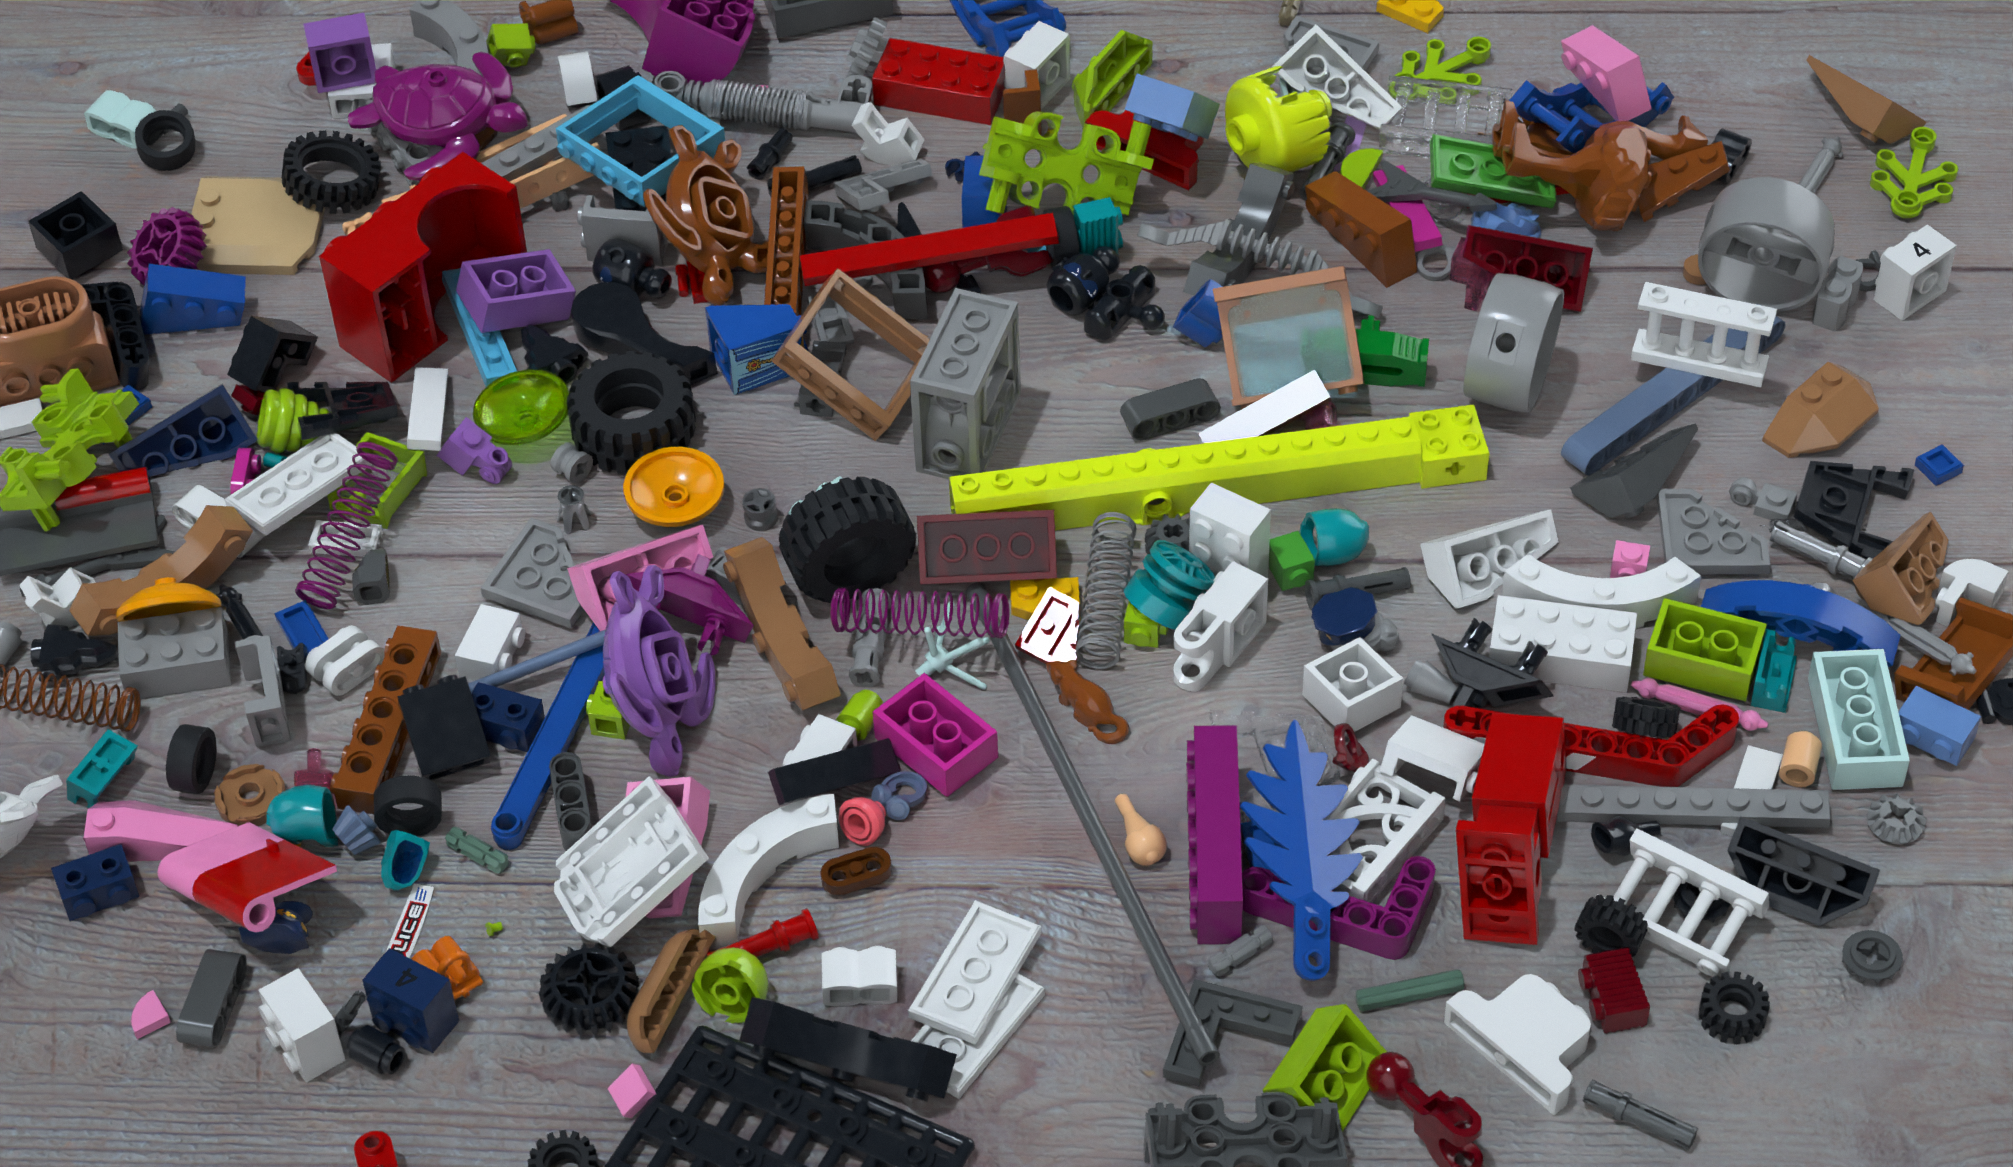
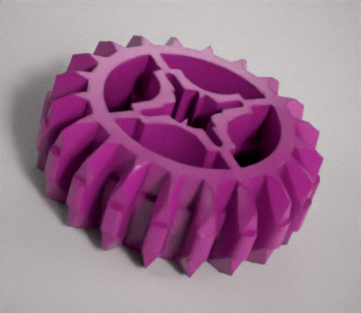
M174 207L170 209L162 208L159 213L152 212L149 221L143 220L142 228L136 230V238L130 241L133 247L127 252L131 257L127 263L131 267V274L140 281V284L145 285L148 264L198 269V261L204 259L201 251L207 247L203 242L207 235L202 230L203 225L193 218L192 214Z

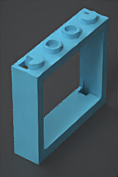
M637 75L556 128L558 151L564 158L575 162L586 172H590L600 178L606 185L614 187L628 199H632L645 207L643 193L646 189H653L660 196L666 193L670 174L680 161L678 153L641 177L587 143L588 141L637 109L670 129L678 125L684 126L694 135L697 151H704L712 158L715 156L718 145L725 141L724 128Z

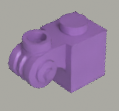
M467 417L447 439L436 455L462 476L470 466L479 467L481 477L492 484H498L513 465L508 457V453L503 448L496 447L490 442L493 437Z

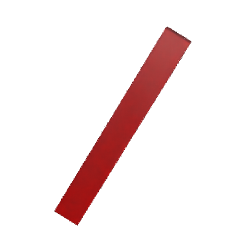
M1053 213L805 254L800 255L804 285L810 286L824 283L837 268L848 277L857 278L1058 244L1059 241Z

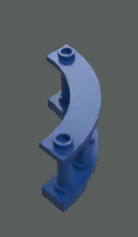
M949 0L970 37L978 46L985 45L987 47L985 48L986 53L989 55L1004 56L1009 47H1011V43L1019 41L1023 34L1030 30L1038 21L1063 32L1066 30L1065 18L1062 13H1059L1058 7H1051L1042 0H997L984 5L976 4L975 0ZM1019 6H1023L1028 15L1001 23H995L987 17Z
M1526 80L1509 100L1514 102L1517 114L1522 118L1534 123H1545L1558 132L1560 135L1556 140L1561 146L1572 153H1577L1583 149L1589 137L1601 125H1604L1582 110V108L1588 104H1595L1607 112L1582 83L1575 85L1571 82L1563 87L1554 89L1553 93H1548L1543 89L1536 88ZM1663 82L1654 91L1647 87L1652 109L1629 120L1630 122L1646 127L1659 114H1664L1669 109L1674 96ZM1566 117H1567V118L1572 117L1573 119H1572V121L1570 122L1569 120L1566 119Z

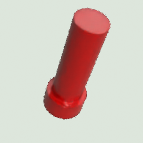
M678 264L675 267V274L678 278L679 296L686 297L689 294L687 282L688 267L685 264Z

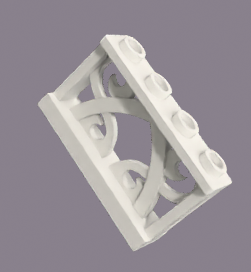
M1372 759L1364 768L1359 767L1342 801L1330 815L1323 819L1357 818L1359 821L1382 819V834L1388 842L1386 847L1365 845L1352 851L1347 839L1336 850L1328 854L1360 853L1364 856L1350 875L1356 882L1347 878L1333 891L1348 892L1349 896L1370 903L1378 897L1402 869L1406 860L1414 855L1443 821L1446 799L1434 791L1430 794L1396 774L1392 777L1380 772L1381 766L1375 759ZM1373 787H1380L1391 793L1392 799L1390 803H1383V794L1380 791L1376 798H1369L1367 794ZM1399 799L1405 801L1413 807L1399 805ZM1391 819L1395 820L1394 826H1403L1399 832L1390 829L1389 823ZM1365 855H1373L1375 860L1372 863H1367Z

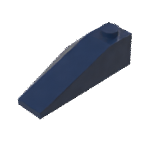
M222 383L109 453V456L120 472L147 467L151 477L230 458L237 454L238 448H247L257 442V437Z

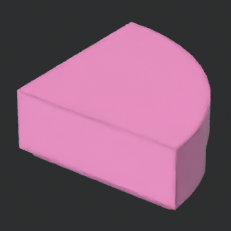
M154 990L145 994L138 1001L132 1012L131 1024L136 1039L171 1023L169 1015Z

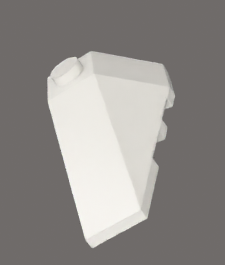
M1314 25L1272 66L1283 67L1277 74L1294 90L1300 93L1309 92L1312 89L1323 91L1328 96L1332 108L1379 130L1385 127L1403 109L1396 100L1317 25Z
M1549 509L1421 543L1420 546L1428 578L1455 608H1462L1487 600L1494 594L1493 591L1503 584L1504 572L1527 554L1535 559L1540 558L1559 541L1552 511Z

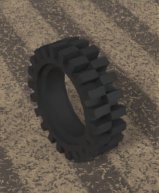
M320 130L319 137H316L313 132H308L306 139L302 135L296 137V143L291 141L288 144V149L286 148L284 151L281 176L282 186L286 187L285 192L288 196L293 194L295 202L298 203L304 199L303 207L308 209L315 204L317 212H323L324 207H329V214H336L337 208L341 207L343 213H350V206L357 211L362 208V204L366 206L370 204L371 198L374 199L377 195L381 161H379L377 152L373 153V147L370 144L364 147V140L360 138L352 142L353 135L346 133L344 138H340V131H333L332 136H327L326 130ZM334 161L350 166L358 172L359 176L349 182L330 183L311 177L303 168L313 162Z

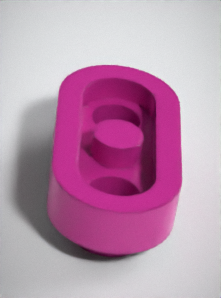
M238 448L231 477V494L253 481L256 474L261 473V456L255 454L254 448Z

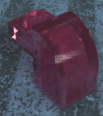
M1461 237L1451 258L1450 281L1466 285L1464 308L1477 311L1495 275L1462 257L1466 238Z

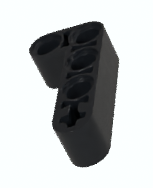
M123 282L82 284L88 294L92 311L100 314L106 327L119 383L124 388L130 385L136 390L143 389L148 384L149 353L132 288Z

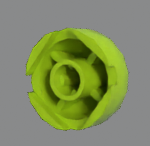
M735 947L723 948L708 955L694 974L695 980L692 983L694 997L703 1010L713 1017L716 1012L730 1016L724 1021L728 1023L745 1022L751 998L765 999L768 993V977L763 964L753 954Z

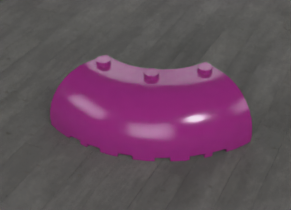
M609 0L631 15L647 37L649 45L642 66L643 70L650 72L654 77L661 72L675 71L683 75L684 79L688 80V83L690 80H695V84L698 81H702L703 85L705 82H711L713 79H720L721 81L732 71L744 53L755 18L753 13L754 0Z

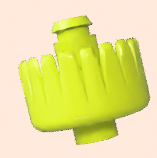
M1281 66L1272 67L1241 78L1231 86L1226 96L1225 132L1228 143L1248 169L1250 163L1262 162L1289 172H1295L1313 165L1323 159L1329 146L1325 144L1329 142L1331 132L1319 134L1330 126L1329 118L1332 114V106L1328 96L1323 91L1312 89L1309 92L1299 94L1293 92L1276 98L1277 93L1273 88H1270V85L1276 79V75L1273 74L1279 72L1283 68Z

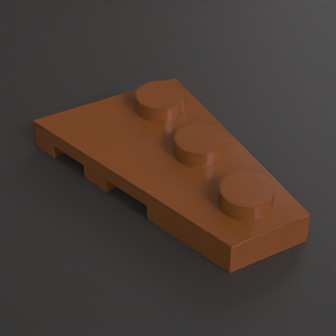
M1722 141L1648 165V171L1651 172V181L1648 189L1642 190L1640 193L1639 209L1643 221L1646 222L1653 218V212L1664 205L1671 207L1678 203L1677 197L1691 189L1698 191L1730 171Z

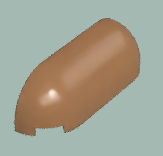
M699 929L681 931L672 936L663 946L628 1012V1036L638 1051L655 1053L695 977L694 974L715 939V936L707 930L699 933Z

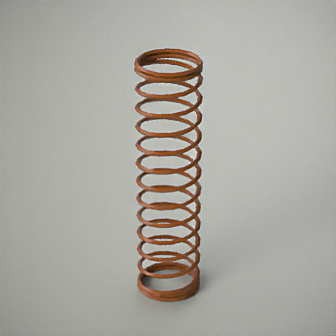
M3 664L0 665V668H3L0 697L3 693L5 705L0 706V709L7 707L12 712L20 709L24 714L32 711L36 716H42L45 713L48 718L58 716L62 721L71 718L75 723L83 720L87 725H93L96 722L101 728L109 725L113 730L120 729L122 732L130 731L138 720L141 700L139 691L136 688H125L120 698V688L117 684L113 685L108 693L104 682L100 683L95 691L93 681L89 680L82 690V682L79 678H75L70 685L69 679L65 675L57 683L56 676L51 673L44 682V675L41 671L36 672L32 678L28 668L24 669L19 676L18 669L15 666L11 667L6 673L5 666ZM12 670H15L16 682L14 690L7 701L8 679ZM27 672L29 677L28 687L20 704V684L23 675ZM40 674V692L35 704L33 705V685L37 675ZM50 677H53L52 697L47 707H45L46 686ZM63 679H66L65 697L58 710L59 687ZM78 681L79 694L75 707L71 712V693L74 684ZM91 683V699L84 714V694L88 684ZM101 686H104L103 704L98 716H96L97 695ZM116 688L117 701L113 714L109 719L110 697L112 691ZM16 694L18 707L12 708L9 704ZM130 694L128 710L125 715V718L123 719L124 707L126 704V700ZM29 695V704L31 709L25 711L24 709H22V706L24 705ZM134 695V708L132 717L129 724L125 728L124 723L126 722L130 714ZM42 696L43 712L38 713L34 709ZM54 700L56 714L50 715L47 711ZM67 702L69 716L62 717L60 713ZM80 703L82 718L76 720L73 718V715ZM93 704L94 721L88 722L85 718ZM106 706L105 714L107 723L100 724L98 720L101 717ZM117 712L118 726L114 727L111 725V722Z

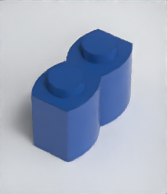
M1212 279L1208 280L1196 295L1184 304L1173 325V328L1204 348L1212 342L1218 343L1223 337L1218 305L1214 300L1213 294L1214 288L1223 286Z

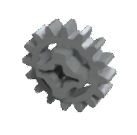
M874 17L868 30L863 27L860 28L846 57V60L852 62L847 76H864L866 70L874 72L888 43V39L882 37L888 24L887 22Z

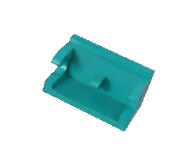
M1766 629L1750 706L1786 713L1797 656L1794 655L1796 641L1793 637H1789L1787 645L1780 646L1776 644V631Z
M107 729L66 779L67 800L76 804L80 797H83L88 803L87 808L98 803V797L124 765H130L135 759L138 745Z

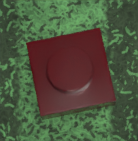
M236 385L231 396L242 404L241 408L244 411L253 415H259L265 392H257L247 386Z

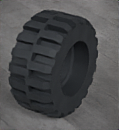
M626 351L624 355L610 354L608 359L603 361L598 359L592 362L591 368H585L577 376L578 380L575 379L569 389L567 409L572 440L575 446L578 447L579 452L584 451L592 456L593 465L599 464V468L604 471L611 472V470H616L618 474L626 475L630 467L647 453L666 447H688L691 443L690 439L694 436L696 418L691 384L677 365H672L670 360L662 356L658 359L653 353L644 352V354H637L636 351ZM641 406L653 409L652 412L633 419H618L610 416L614 412L627 407Z
M859 476L855 480L847 477L839 479V482L834 484L831 482L822 485V489L816 492L811 491L805 495V500L801 503L797 502L792 507V514L785 517L782 524L783 528H781L779 533L780 551L798 588L805 595L827 603H831L833 594L838 588H846L849 592V598L852 599L857 588L863 593L867 589H882L881 586L884 584H890L897 578V573L899 571L903 572L908 566V559H912L916 544L914 526L896 491L891 486L885 484V482ZM857 592L856 600L859 599V594H858V592Z

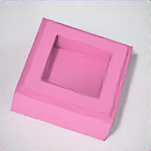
M633 1063L607 1088L622 1116L631 1119L645 1106L651 1097L656 1095L642 1067Z

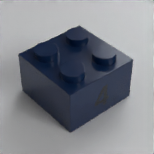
M390 948L362 980L374 1025L383 1032L389 1033L391 1031L401 1036L406 1043L414 1048L422 1047L434 1053L459 1022L450 979Z

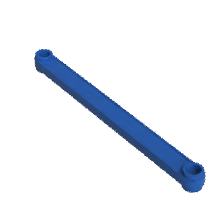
M594 622L587 636L600 632ZM603 645L576 656L504 800L493 817L491 830L493 839L499 848L512 850L522 844L524 836L552 782L549 768L550 761L555 755L567 752L586 714L588 697L590 694L595 693L598 682L602 681L605 676Z

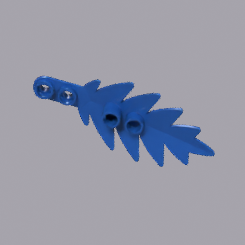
M1293 720L1286 733L1284 748L1271 744L1263 746L1267 759L1281 780L1252 770L1246 773L1247 778L1255 789L1278 812L1245 801L1240 804V808L1264 834L1280 846L1278 847L1251 837H1247L1244 840V843L1256 858L1276 877L1286 883L1273 881L1269 884V887L1282 899L1294 905V970L1299 977L1305 980L1317 981L1323 978L1330 968V910L1340 906L1349 898L1348 892L1332 890L1342 884L1354 872L1363 856L1360 853L1328 855L1351 836L1358 826L1359 820L1357 818L1323 820L1339 805L1348 787L1345 784L1316 786L1324 772L1328 755L1325 752L1309 753L1303 731L1298 721ZM1309 920L1315 923L1318 931L1310 928ZM1309 956L1316 960L1317 967L1310 964Z

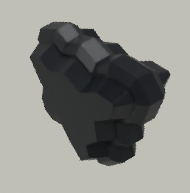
M530 324L521 329L522 345L527 351L524 359L528 367L525 371L533 385L543 387L553 382L558 385L568 384L574 379L577 370L582 367L584 361L588 358V352L578 343H569L564 338L551 336L546 330Z
M48 624L43 639H34L32 641L30 655L33 667H39V671L44 675L45 682V679L51 673L56 676L58 681L61 676L74 675L83 667H99L116 660L118 649L116 645L102 639H87L83 632L70 631L68 626ZM50 677L48 682L54 681L53 677Z

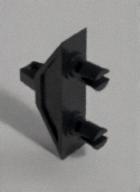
M1473 618L1471 625L1459 643H1453L1432 634L1453 679L1459 685L1455 694L1457 698L1452 707L1468 706L1483 708L1486 704L1492 707H1499L1554 696L1541 679L1533 676L1544 657L1548 654V651L1541 645L1537 644L1535 647L1531 641H1528L1518 662L1514 666H1508L1477 653L1487 636L1492 632V628L1484 621L1479 623L1476 618Z

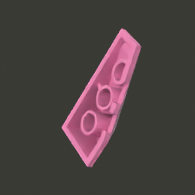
M698 525L567 569L578 602L597 628L603 631L606 629L616 601L610 585V576L613 572L621 571L624 574L645 572L649 565H655L661 568V570L679 567L691 570L698 554L709 559L713 558V554L704 526Z
M692 777L654 780L674 802L699 844L702 845L708 821L710 790ZM643 781L627 782L626 797ZM693 873L652 909L646 917L650 919L681 916Z
M135 800L98 802L88 808L83 838L89 855L122 844L128 862L161 861L172 852L238 827V825Z

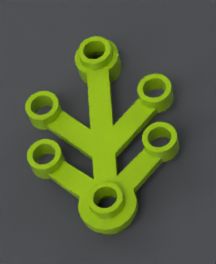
M1472 37L1467 41L1465 52L1438 64L1439 58L1444 55L1445 44L1442 40L1431 39L1426 45L1427 59L1424 71L1417 75L1414 74V70L1420 66V54L1412 50L1404 52L1402 55V72L1395 74L1390 82L1389 90L1391 94L1404 100L1414 98L1416 95L1438 97L1440 103L1451 105L1457 99L1456 87L1453 85L1435 86L1427 83L1432 81L1463 85L1464 91L1468 93L1480 91L1482 81L1480 75L1476 73L1461 74L1452 71L1470 62L1473 64L1485 63L1490 57V41L1484 37Z
M1917 127L1911 133L1909 144L1912 148L1913 156L1909 171L1896 159L1893 151L1882 149L1877 152L1875 164L1882 170H1876L1871 174L1870 186L1874 190L1884 191L1892 199L1890 204L1892 212L1902 218L1918 216L1922 212L1923 205L1933 201L1948 203L1952 199L1953 187L1945 182L1956 180L1958 166L1955 163L1946 161L1941 163L1939 167L1922 173L1925 157L1934 149L1937 137L1935 131L1928 127ZM1884 170H1890L1905 186L1904 189L1900 190L1890 180V174ZM1938 180L1944 181L1937 183L1934 189L1920 194L1917 193V189Z

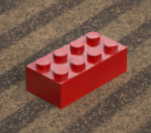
M889 38L872 77L874 105L991 125L1002 100L1003 90L1006 89L1004 86V57Z

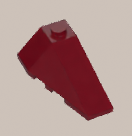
M1468 225L1462 257L1493 275L1497 273L1514 274L1546 282L1563 289V309L1581 312L1593 248Z

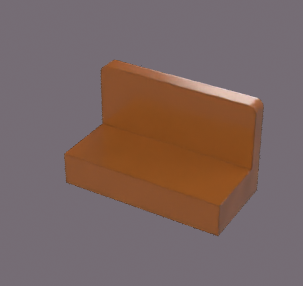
M1037 69L1024 70V88L1003 90L1004 119L1024 124L1029 114L1036 111L1041 112V92ZM1040 122L1038 125V132L1042 136Z

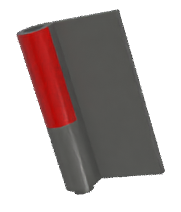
M147 467L90 477L74 486L66 487L51 505L59 517L60 524L57 527H52L49 531L43 530L31 510L3 511L0 507V576L159 545L153 491Z

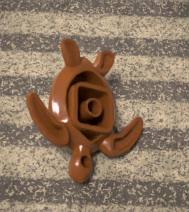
M682 125L674 126L669 129V133L680 161L672 170L668 179L666 202L655 190L650 188L646 189L643 193L644 202L653 222L666 239L680 251L681 255L689 263L705 273L702 286L705 299L716 306L723 305L733 293L732 269L739 266L753 273L766 272L768 239L762 245L753 242L755 226L752 209L746 193L731 176L741 158L742 148L740 144L732 139L723 141L718 145L715 156L712 158L704 151H697L696 141L692 132Z

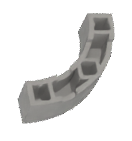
M416 0L410 8L414 36L426 40L442 50L445 48L453 56L456 66L469 68L480 74L473 63L472 57L474 53H488L483 33L476 22L460 7L448 0Z

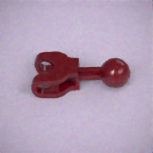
M1024 206L1002 214L996 222L1035 216V211L1032 206ZM1017 250L922 266L925 286L933 292L944 293L952 290L958 284L962 274L986 265L989 272L1003 270L1013 276L1025 277L1048 267L1053 262V258L1050 252L1046 250L1031 253Z
M1381 1053L1370 1062L1366 1072V1080L1370 1090L1380 1099L1387 1101L1400 1100L1413 1112L1414 1132L1423 1140L1430 1155L1439 1167H1464L1455 1162V1157L1460 1153L1473 1163L1468 1167H1483V1154L1473 1142L1482 1135V1119L1463 1098L1458 1096L1449 1097L1442 1090L1429 1097L1414 1083L1415 1072L1410 1061L1399 1053Z

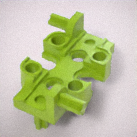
M1036 111L1026 117L1024 124L994 117L988 141L983 145L985 153L979 172L980 176L993 179L985 210L1004 214L1008 196L1017 204L1039 209L1044 188L1049 184L1057 183L1062 186L1066 194L1063 206L1070 207L1072 214H1074L1073 205L1080 204L1085 197L1089 199V202L1110 197L1114 207L1119 206L1122 214L1129 215L1139 174L1142 168L1152 169L1154 159L1144 156L1152 126L1133 121L1126 151L1120 150V138L1115 131L1101 126L1085 124L1080 143L1073 149H1065L1060 145L1057 138L1061 120L1063 119L1061 115ZM1042 120H1045L1048 124V130L1044 136H1041L1038 132V125ZM1100 136H1103L1106 140V146L1103 151L1099 152L1096 142ZM1031 149L1037 150L1040 155V161L1035 167H1029L1025 162V155ZM1093 165L1098 171V177L1094 182L1087 183L1084 180L1083 172L1087 166ZM1029 181L1032 186V192L1025 198L1022 195V186L1025 182Z
M79 368L70 369L60 380L59 384L43 385L40 388L43 393L40 396V400L54 404L43 409L31 422L41 436L39 442L42 447L50 449L43 454H39V452L28 453L25 448L13 449L9 446L0 456V465L8 476L7 484L0 492L1 509L3 511L31 510L44 531H49L52 527H57L60 524L59 517L51 507L52 503L66 487L82 482L96 468L95 463L97 459L94 454H88L86 450L95 444L114 442L116 447L119 448L132 440L131 434L128 431L129 426L125 422L139 405L132 391L123 392L122 389H118L115 393L98 394L97 391L93 392Z

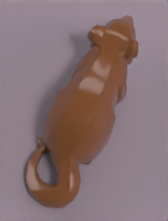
M1074 659L1066 663L1060 660L1047 662V672L1051 676L1053 683L1060 687L1059 702L1065 706L1072 705L1075 710L1073 717L1079 723L1088 727V731L1093 732L1099 741L1106 744H1116L1123 741L1129 733V724L1123 717L1113 714V704L1107 692L1098 684L1085 679L1075 670L1078 664ZM1097 724L1115 725L1117 730L1112 733H1104L1096 726Z

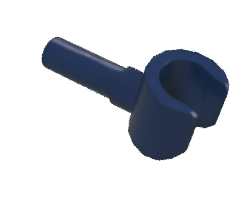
M975 151L970 156H980V154ZM950 159L945 164L947 176L955 172V180L962 182L965 160Z

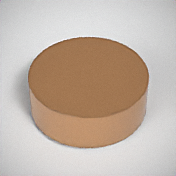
M1698 254L1688 257L1683 267L1684 278L1692 284L1705 285L1706 282L1698 266Z

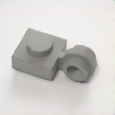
M1745 477L1734 481L1729 489L1731 500L1735 504L1740 506H1746L1749 503L1754 504L1753 515L1776 522L1781 521L1784 524H1787L1797 498V492L1768 483L1764 484L1761 492L1757 491L1754 481Z

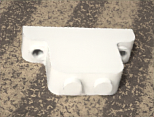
M1532 974L1520 977L1495 999L1490 1001L1483 999L1473 991L1464 990L1456 993L1446 1002L1444 1024L1552 1115L1555 1116L1567 1105L1570 1086L1574 1081L1567 1067L1585 1053L1591 1023L1583 1008L1573 1005L1563 997L1555 985L1545 982L1539 976Z

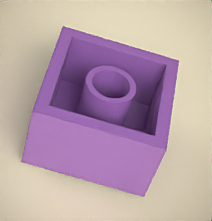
M365 13L303 24L318 93L375 83L376 66Z

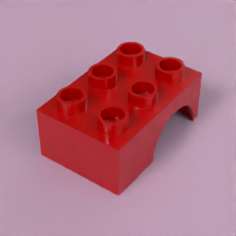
M461 152L444 166L433 167L428 170L421 178L419 184L397 200L381 204L373 213L372 218L350 234L334 238L326 246L324 252L319 255L339 347L392 383L447 342L448 336L439 329L435 322L436 306L446 293L442 282V271L460 269L464 261L527 253L517 187L465 152Z

